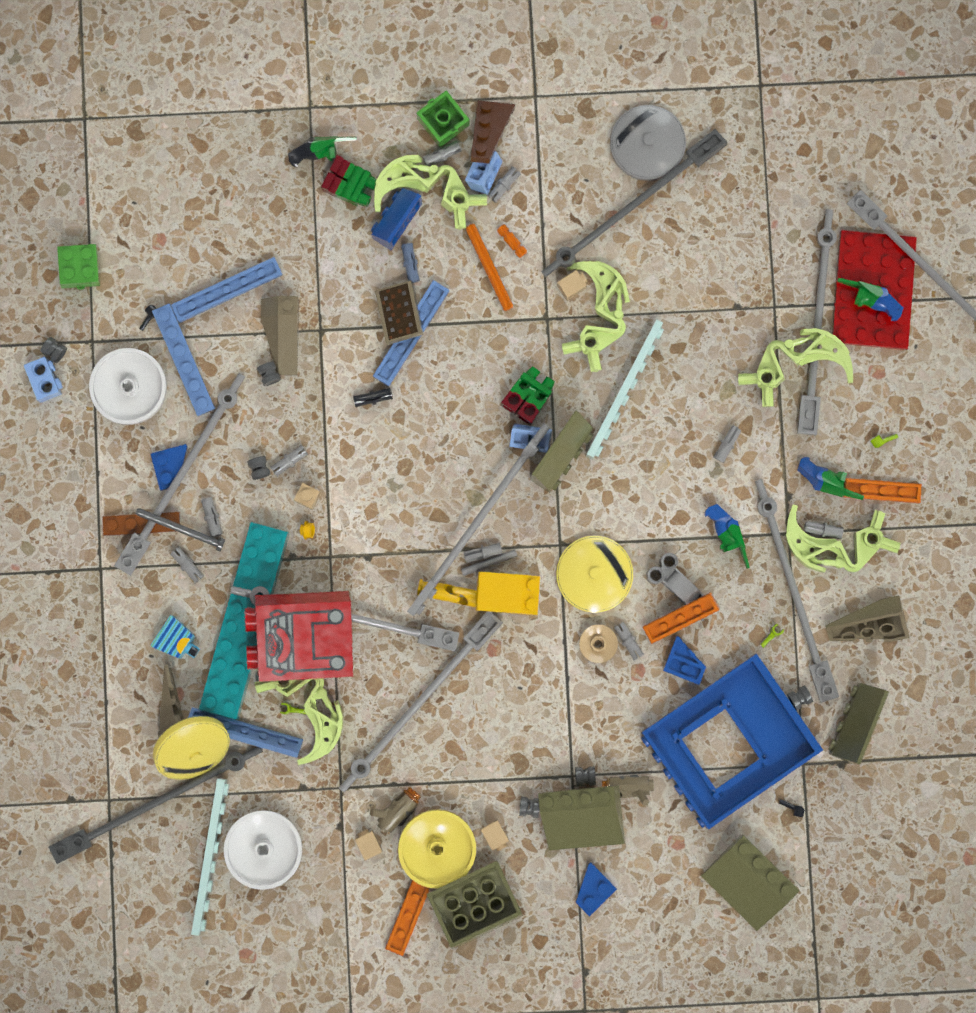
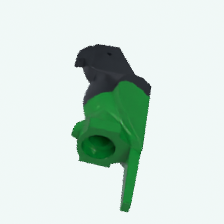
M310 137L288 153L289 162L292 166L298 167V163H301L303 159L319 160L326 157L328 160L333 161L336 158L335 142L357 140V137Z

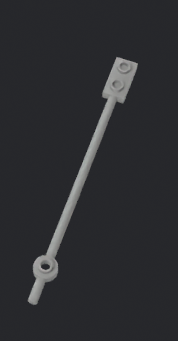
M859 190L848 201L847 205L873 230L879 226L976 321V310L884 221L888 216L862 190Z
M826 209L824 229L817 235V243L822 247L814 328L817 329L822 328L829 248L834 245L837 239L835 231L831 229L833 210ZM823 236H828L829 241L825 242ZM818 361L810 363L807 396L801 395L797 434L817 435L821 397H815Z
M239 373L231 387L221 391L218 395V408L153 514L161 516L225 409L235 406L237 402L235 393L243 382L244 375ZM227 395L230 396L231 401L226 402L224 400V397ZM148 520L140 535L136 533L132 535L114 565L116 568L130 576L132 575L151 543L146 539L155 526V522Z
M546 424L541 426L533 439L528 443L518 460L407 612L412 616L422 613L426 607L424 602L427 598H433L437 592L435 587L523 464L529 457L534 458L539 451L537 446L550 428Z
M757 480L755 483L761 499L757 510L761 516L767 517L814 664L808 667L819 701L822 703L838 698L839 694L828 660L821 662L774 517L777 511V503L772 498H768L763 480ZM765 504H770L771 510L767 511L764 507Z
M232 586L230 591L231 594L250 598L254 605L255 595L258 592H261L263 595H269L268 590L261 586L255 587L252 590ZM351 614L352 622L418 637L417 643L456 651L459 632L421 624L420 629H415Z
M492 612L484 614L463 638L467 644L364 759H357L352 763V773L339 786L342 792L345 793L357 778H364L370 773V763L472 648L478 652L503 624L499 618ZM361 764L365 767L363 772L358 771V765Z

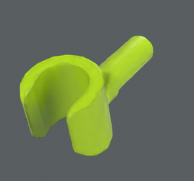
M898 434L884 439L878 435L870 442L875 448H879L883 444L897 439Z
M778 624L771 627L768 637L760 645L764 648L774 637L783 634L784 629L776 633L774 629Z
M288 703L280 704L288 707L286 712L279 711L281 714H306L304 709L292 707Z

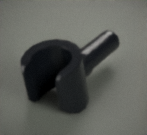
M149 305L145 309L148 316L140 326V330L143 331L149 321L155 318L152 311L157 308L154 305Z
M780 799L779 804L794 810L793 816H804L805 810L803 807Z

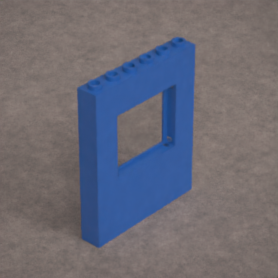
M757 654L739 664L641 732L643 735L641 740L645 746L652 748L654 751L652 756L656 762H661L665 767L663 769L664 774L668 779L672 778L676 783L674 788L680 796L682 794L687 799L685 804L691 812L693 810L698 815L696 818L697 822L702 828L706 827L708 830L823 751ZM726 709L759 759L718 788H715L682 739Z

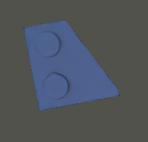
M676 636L663 671L700 685L706 666L686 646L682 639Z
M590 862L587 866L576 903L590 917L617 888Z

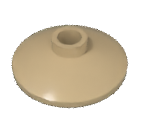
M592 625L582 633L579 647L582 655L587 660L594 663H604L615 655L618 648V640L613 630L605 625ZM595 641H601L602 646L600 648H597L595 646Z

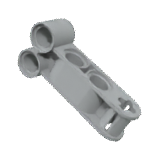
M666 553L661 556L659 560L660 567H652L646 573V579L649 583L654 585L662 583L684 605L704 596L676 568L678 558L673 553ZM665 557L673 559L672 567L665 566ZM653 570L660 573L658 581L651 579L650 574Z

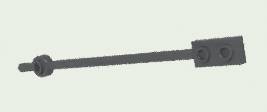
M714 129L686 151L688 158L588 236L572 248H560L556 253V260L542 270V274L547 277L560 266H572L576 260L575 254L694 163L697 167H700L727 146V141ZM564 257H570V258H569L568 260H566V261L563 260Z
M256 746L243 754L232 752L226 757L225 763L89 833L82 829L49 846L56 864L92 847L93 845L90 840L227 770L239 771L243 769L246 760L262 753V748ZM233 758L238 759L239 762L237 765L232 764Z

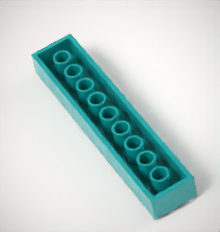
M250 522L233 586L248 590L261 586L268 590L269 595L273 594L290 533ZM235 594L230 595L199 710L239 719L252 669H247L246 646L257 645L256 631L246 632L245 608H255V605L248 597Z

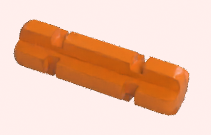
M505 224L498 228L497 232L501 237H504L505 242L510 248L515 250V254L519 258L523 257L527 250L523 245L521 246L520 241L514 234L509 232V228Z

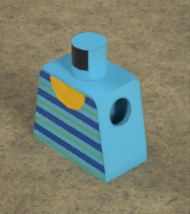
M172 615L169 616L150 645L179 659L185 653L195 658L200 651V648L192 644L196 636Z

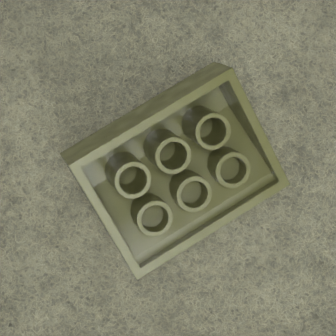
M575 410L531 475V481L549 493L552 489L556 491L561 483L559 480L561 475H567L572 467L570 465L572 459H578L583 451L580 449L584 442L588 444L594 435L591 433L593 427L578 411Z
M863 683L853 686L850 692L852 699L850 704L847 703L844 707L843 714L845 716L843 721H839L835 732L838 734L836 739H832L828 748L830 750L829 755L850 764H861L889 691Z
M619 785L538 793L540 815L549 850L625 844Z
M742 834L701 875L756 931L784 908L800 891Z
M498 861L427 894L451 949L458 948L523 916Z

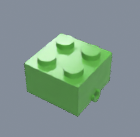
M447 90L437 98L430 99L427 105L416 113L417 120L439 147L445 145L470 126V119Z
M96 244L57 247L59 280L62 289L77 288L82 290L85 287L100 286Z

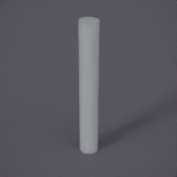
M512 550L462 568L461 571L463 576L518 556L516 550Z

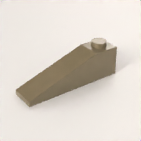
M275 296L261 299V320L279 375L298 376L300 302L298 296Z
M899 595L880 599L825 625L830 641L866 639V642H872L873 639H884V642H893L910 638Z
M164 665L158 738L168 728L184 720L171 665Z

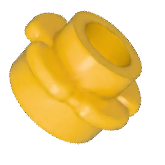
M305 521L300 526V535L305 540L313 538L315 525Z

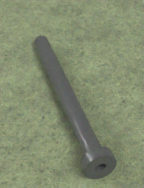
M138 508L135 514L137 516L215 546L219 552L222 550L225 542L223 538L218 540Z

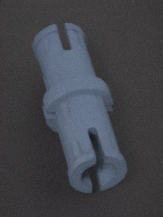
M413 244L401 245L404 257L403 267L406 269L408 281L411 280L412 283L420 281Z

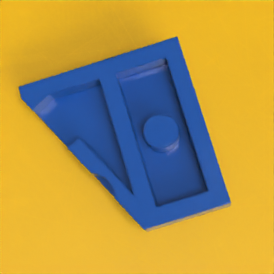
M187 444L151 453L160 491L169 488L182 467L188 449Z

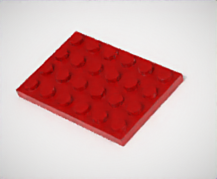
M840 231L832 334L845 345L908 350L915 262L887 234ZM900 236L916 252L917 237ZM838 278L856 282L861 281L886 288L889 294L903 307L901 317L897 321H891V317L886 312L871 309L867 305L858 307L854 304L858 289L837 282Z

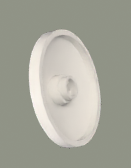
M122 348L108 353L99 360L90 376L89 392L94 406L104 417L118 424L134 425L150 419L158 412L166 397L167 381L162 367L151 355L139 349Z
M255 811L241 817L230 828L224 843V858L230 873L243 885L260 890L271 889L285 883L296 872L302 858V841L294 824L285 816L273 811Z

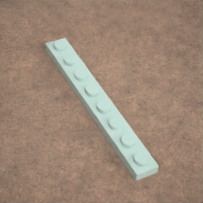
M656 319L586 457L592 460L594 456L599 457L603 446H601L603 439L607 440L612 432L609 429L611 423L617 422L621 414L618 412L620 406H625L630 397L626 395L628 390L634 389L638 381L635 378L638 371L643 372L647 364L644 360L647 355L651 356L655 348L653 345L655 338L660 339L664 331L661 328L663 322Z
M218 778L216 783L191 935L199 936L206 929L207 920H204V914L208 912L210 900H207L208 892H212L213 881H210L211 873H215L216 861L213 860L214 854H218L220 842H217V836L222 832L223 823L220 822L221 815L225 814L226 803H223L224 795L227 796L229 791V784H226L227 779Z

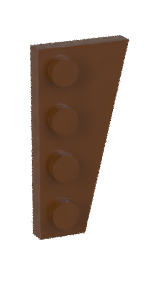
M478 100L470 162L490 163L498 142L503 136L504 129L510 121V116L515 110V104Z

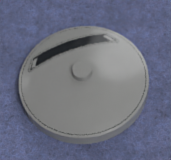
M642 105L625 112L614 125L610 138L611 154L617 166L628 176L643 181L663 178L680 164L686 148L685 132L679 120L668 110L654 105Z

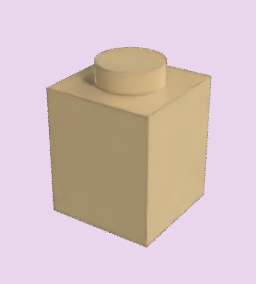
M575 270L558 281L557 287L568 301L584 291L588 281L583 273L579 274Z
M302 483L294 501L313 510L321 492Z
M498 819L481 829L492 850L496 849L498 852L508 846L506 842L509 839Z
M366 829L357 834L358 838L355 839V842L365 861L383 852L373 830L369 832Z

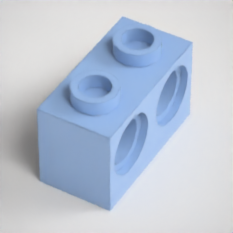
M496 151L489 164L472 163L465 179L471 190L488 195L503 162Z
M42 357L23 365L37 401L42 403L62 395L60 389L63 386L60 379L54 375L56 368L52 360L49 361L46 357ZM40 366H45V372L38 375L37 369ZM51 383L52 390L44 392V386Z
M514 424L509 447L525 449L540 427ZM549 429L537 446L539 452L547 453L549 450L552 429Z

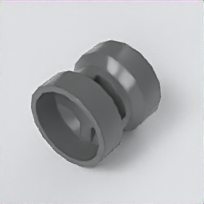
M49 337L41 347L40 352L45 356H51V360L58 363L65 355L67 347L62 344L58 345L54 338Z
M274 361L257 367L258 373L262 375L263 386H269L281 380L279 373L275 370L276 365Z
M265 456L247 461L249 468L252 470L251 476L253 480L271 475L269 468L266 466L267 460Z
M805 685L800 687L797 693L792 691L787 694L789 701L796 711L802 708V704L809 705L813 703L812 696Z
M589 766L585 770L581 767H575L576 787L583 786L584 783L590 786L596 785L595 766Z
M521 797L519 816L531 815L533 818H539V799L534 798L530 800L527 797Z

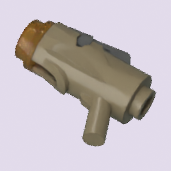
M618 776L602 781V786L619 785L620 798L638 797L644 806L649 804L646 795H650V791H654L653 780L649 779V776Z
M409 787L396 797L388 808L384 810L371 808L370 816L378 817L377 821L379 824L377 826L384 833L387 831L392 833L397 826H403L408 817L414 812L421 796Z

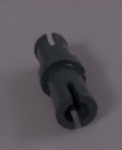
M389 387L383 390H370L369 393L354 395L353 399L357 408L368 404L377 405V402L392 400L393 396Z

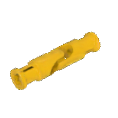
M423 579L419 581L418 596L428 583L423 581ZM439 582L435 587L437 592L433 599L476 608L477 590Z

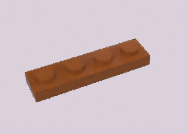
M180 512L162 513L160 516L181 525ZM136 514L102 516L103 536L141 534L148 520ZM156 523L150 533L177 531Z

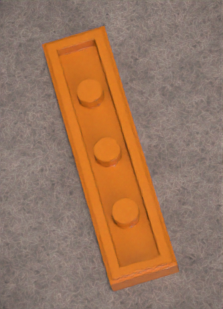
M846 478L844 482L845 489L863 495V499L921 503L922 484Z
M710 592L644 625L643 629L651 644L719 611L720 608Z
M412 880L385 947L386 950L401 956L404 955L430 888Z

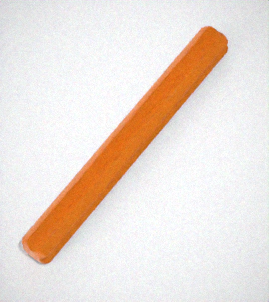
M475 224L468 225L466 227L467 234L503 310L508 311L513 308L509 295Z

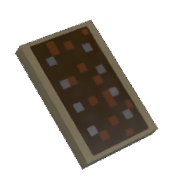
M411 280L375 290L387 345L424 335Z

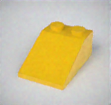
M478 572L475 610L519 615H538L540 576Z

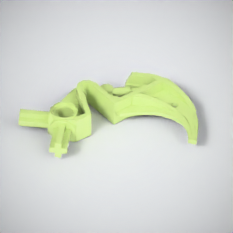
M405 155L395 159L378 176L374 192L375 212L381 211L382 198L389 191L397 188H411L427 193L443 175L448 176V181L441 205L449 212H454L455 229L462 230L466 228L465 211H467L469 206L487 205L486 194L468 195L453 167L449 165H442L440 167L436 165H415L422 163V158L419 155ZM411 168L429 172V177L422 179ZM460 198L463 201V203L458 204L454 201V199Z
M600 261L576 262L572 266L567 267V270H582L592 278L596 286L595 310L597 315L618 328L611 329L586 325L580 334V340L563 343L562 349L564 355L582 351L588 357L590 371L598 372L602 370L599 352L619 339L626 330V325L622 320L624 316L622 312V294L624 295L625 303L630 301L626 283L616 269ZM616 292L618 294L616 310L610 312L607 304ZM594 340L596 343L593 347H587L586 342Z
M817 328L800 330V335H810V337H802L795 340L788 339L785 342L780 340L772 341L766 348L757 373L738 374V384H757L762 389V407H774L773 388H777L785 380L774 353L776 349H780L797 366H803L818 360L836 362L844 368L848 383H853L852 361L849 355L850 352L845 344L830 332ZM809 340L814 341L804 352H794V346ZM765 374L772 375V380L768 383L762 381V377Z
M793 504L787 521V543L794 557L809 569L825 573L826 568L817 565L823 564L835 566L836 568L844 567L849 572H857L879 548L898 553L900 549V542L883 537V532L880 531L886 513L874 510L870 526L854 533L855 564H852L840 540L815 538L805 533L797 524L796 512L798 506ZM868 534L875 536L876 542L874 544H870L867 541ZM827 550L837 554L835 560H818L815 557Z
M323 678L314 679L316 685L303 706L305 707V713L314 726L315 744L310 754L297 760L298 765L315 761L329 754L337 744L342 733L344 716L339 700L334 701L336 711H334L332 703L327 696V690L323 688ZM313 679L289 680L285 686L281 685L279 681H257L254 683L257 693L276 688V691L289 697ZM317 699L323 700L326 707L332 713L331 717L318 711L316 706ZM326 721L329 722L328 726L324 724ZM327 737V738L329 739V741H328V742H325V741H324V738Z

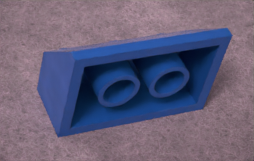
M405 188L394 194L392 198L393 203L390 207L384 209L381 214L383 218L379 223L376 222L371 229L372 239L390 251L422 205L421 195Z

